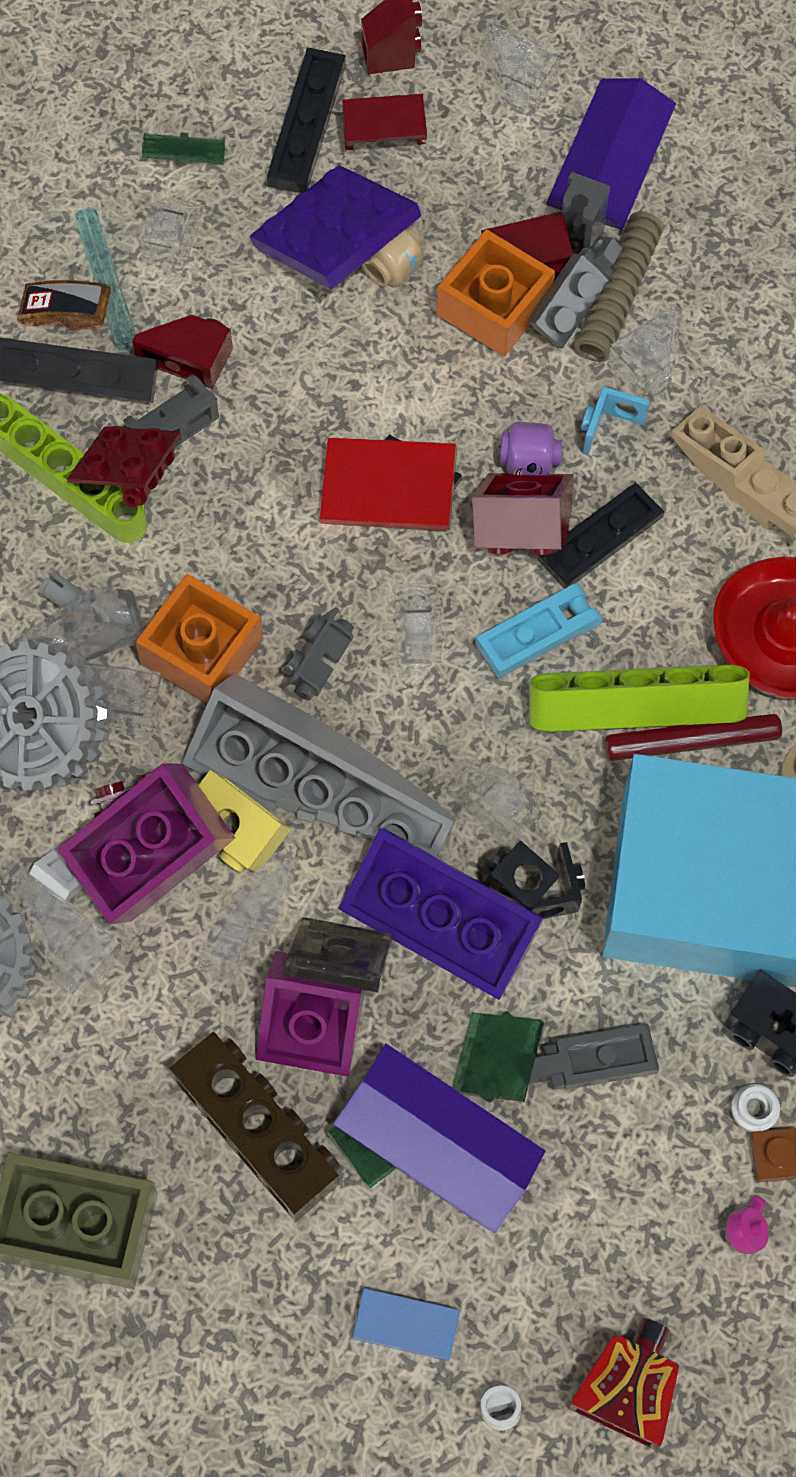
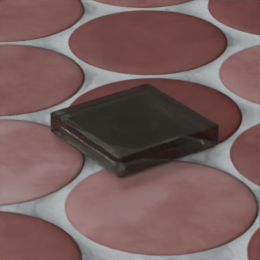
M304 917L300 922L287 956L284 975L378 993L390 955L393 935L387 932Z

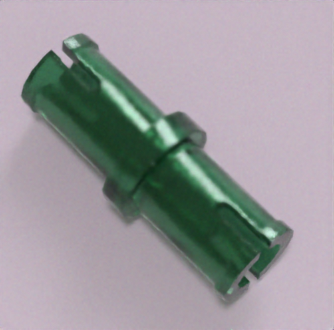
M148 132L143 134V159L179 161V165L187 166L188 162L224 165L225 138L189 137V132H181L180 136L149 134Z

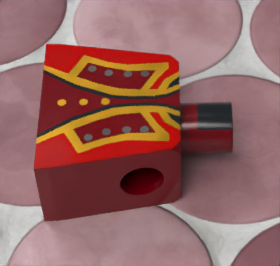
M642 1318L632 1342L614 1334L574 1395L568 1409L644 1446L657 1450L664 1439L679 1371V1364L660 1355L670 1330L656 1321Z

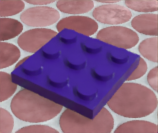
M338 165L326 172L319 181L305 192L297 195L290 204L275 216L267 219L261 227L249 236L253 246L262 253L332 289L422 215L417 202Z

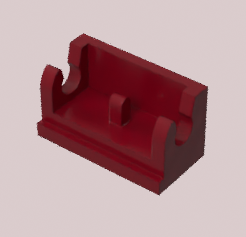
M423 93L342 99V122L346 150H354V143L417 139L418 145L426 144L427 128Z

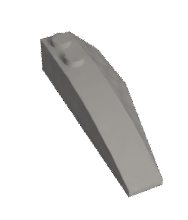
M233 673L213 689L182 761V764L203 776H206L210 769L223 775L267 810L274 811L277 806L297 814L298 819L314 823L316 820L338 826V831L355 836L358 833L376 837L380 828L383 827L435 857H438L456 821L453 815L425 792L376 756L310 714L236 673Z

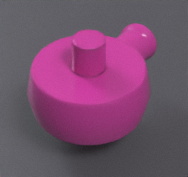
M752 1197L748 1207H741L733 1211L727 1219L726 1232L729 1242L740 1253L754 1254L762 1250L768 1242V1224L762 1214L766 1202L761 1197Z

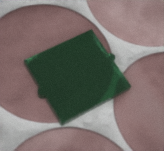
M508 1011L503 1012L502 1015L472 1012L452 1088L462 1095L482 1097L489 1103L494 1099L525 1102L544 1022L540 1019L514 1017Z

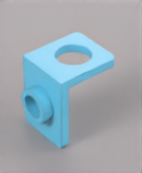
M603 386L596 407L588 405L584 415L581 430L587 433L583 454L589 455L603 414L644 425L650 401ZM616 404H629L633 406L637 410V412L631 413L623 411L620 408H618Z

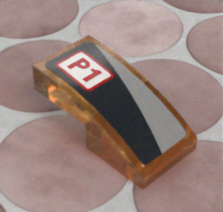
M50 280L25 284L17 319L24 326L29 327L61 322L69 330L102 325L106 316L111 288L107 284L79 280Z

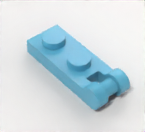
M576 583L477 636L475 645L498 679L579 634H585L598 627L602 623L603 617L595 607L590 608L585 600L587 596L580 584ZM570 609L574 617L567 620L562 611Z

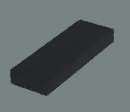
M635 482L569 531L568 538L562 549H556L557 551L552 554L538 555L537 560L565 589L577 583L662 519L664 511Z

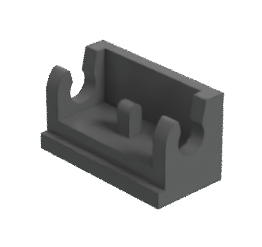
M571 172L568 178L567 191L563 197L562 208L570 242L576 241L582 245V249L578 251L579 254L584 247L590 248L597 237L604 234L610 186Z
M192 374L185 379L188 384L184 386V390L137 421L131 415L123 419V422L126 424L123 428H158L160 430L181 431L182 435L174 445L175 448L219 419L217 398Z

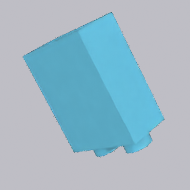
M633 754L624 786L602 957L745 980H753L761 969L785 986L796 987V778Z

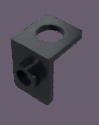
M520 840L510 852L502 846L484 868L491 874L483 884L490 886L495 880L527 909H532L556 882L559 874ZM532 865L539 871L541 882L538 888L526 891L516 884L514 875L519 866Z
M567 842L560 843L557 852V859L567 895L538 901L532 909H529L543 916L544 919L579 912L582 901L580 891L585 890V879L580 863L573 864Z

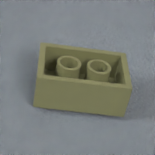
M8 1152L0 1181V1262L135 1290L158 1194L154 1183L143 1179Z

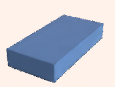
M364 1288L352 1338L361 1342L449 1362L460 1310Z

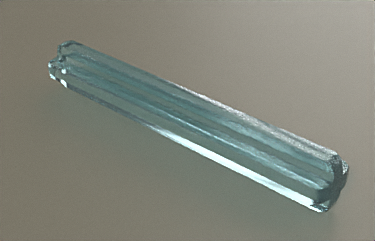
M88 207L85 210L80 209L75 214L76 223L96 285L101 287L100 298L116 348L120 351L133 349L132 340L136 331L97 210L92 207Z

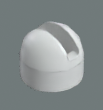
M500 1385L490 1388L485 1392L481 1400L482 1418L489 1427L497 1431H507L512 1428L521 1416V1400L518 1394L507 1386ZM512 1406L514 1409L512 1413L494 1418L489 1415L491 1412H499Z

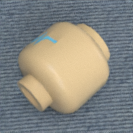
M406 228L363 263V269L367 276L380 286L402 285L423 263L424 253L421 248L422 240L412 228Z

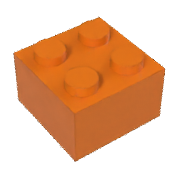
M486 229L438 286L436 315L505 357L529 328L528 319L553 284L555 271Z
M186 573L136 640L140 664L207 704L213 689L233 673L239 674L264 640L262 619L259 615Z

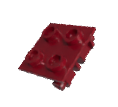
M121 426L104 427L67 480L73 483L120 486L123 493V501L127 506L135 508L144 505L148 500L150 490L156 488L164 476L167 466L173 463L175 459L174 445L181 437V431L160 430L158 428H123Z

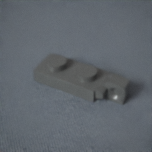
M600 235L590 248L584 247L579 254L573 253L528 319V323L552 345L563 349L595 302L598 294L601 293L605 284L609 281L608 278L611 277L613 272L610 266L615 263L623 247L612 237H602Z
M649 1024L556 1039L555 1044L544 1046L545 1056L524 1059V1064L522 1065L526 1085L551 1080L552 1090L562 1088L568 1090L657 1074L659 1071Z

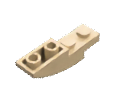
M699 406L671 431V437L696 467L767 530L775 524L796 539V482L765 461L764 449L702 406Z

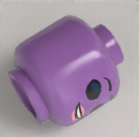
M515 422L511 425L509 431H503L500 465L506 466L508 474L546 475L550 474L552 465L560 466L562 440L554 439V431L550 425Z

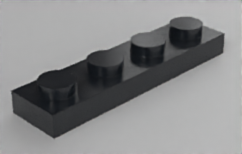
M307 47L269 167L267 186L303 193L309 189L346 67V55Z
M0 337V381L154 402L159 363L157 359Z

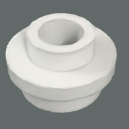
M759 1084L744 1086L736 1093L732 1100L731 1112L735 1122L742 1129L748 1132L767 1131L776 1123L779 1117L780 1104L776 1095L769 1088ZM751 1101L760 1103L764 1110L763 1115L760 1117L751 1116L747 1111V1103Z

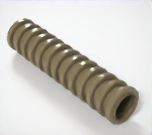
M642 211L632 213L628 219V224L624 228V233L619 241L623 249L615 263L610 266L613 270L611 277L608 278L609 281L605 284L590 308L589 316L585 319L584 327L580 331V337L576 340L575 347L577 351L588 360L604 362L611 357L612 349L616 345V339L619 337L621 328L624 326L625 318L629 314L634 297L638 293V287L642 283L647 266L651 262V257L654 255L655 248L664 230L661 220L651 213ZM585 353L595 355L600 359L591 358L585 355Z

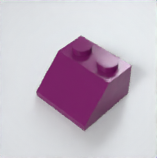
M276 951L266 977L256 1060L349 1077L363 1007L368 967Z

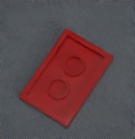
M328 438L320 510L321 524L450 531L457 456L456 443Z

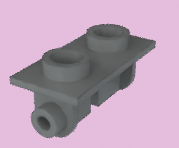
M337 607L323 616L317 613L311 619L303 632V635L308 639L301 651L293 650L284 662L281 671L286 675L278 687L283 689L293 683L297 686L296 694L308 701L312 699L313 695L318 696L334 670L321 660L322 656L324 655L336 664L354 638L352 634L354 626L344 619H339L338 622L334 620L339 611Z

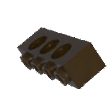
M213 1031L169 1068L172 1079L296 1223L340 1185L339 1175L336 1172L340 1168V1164L324 1145H320L316 1149L304 1136L309 1129L294 1110L290 1108L284 1113L273 1098L278 1094L270 1082L261 1073L253 1077L242 1063L247 1058L231 1038H227L223 1042ZM231 1078L238 1081L240 1089L231 1097H220L214 1092L217 1083L223 1079ZM254 1114H264L272 1122L265 1132L254 1134L245 1128L248 1118ZM289 1149L296 1150L303 1156V1161L294 1170L281 1169L276 1164V1159L281 1152Z

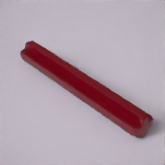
M777 714L746 717L744 720L733 723L680 725L610 734L605 737V751L609 760L618 761L632 759L633 754L656 756L773 741L782 737V723Z

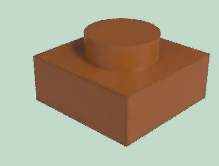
M796 1128L752 1132L750 1134L757 1183L796 1179Z

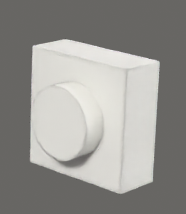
M60 844L35 862L28 876L64 904L84 889V887L58 851V848L62 845Z

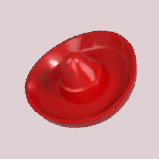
M774 557L759 560L736 572L725 582L719 591L713 609L715 637L727 664L744 667L750 672L749 686L768 696L796 700V557Z

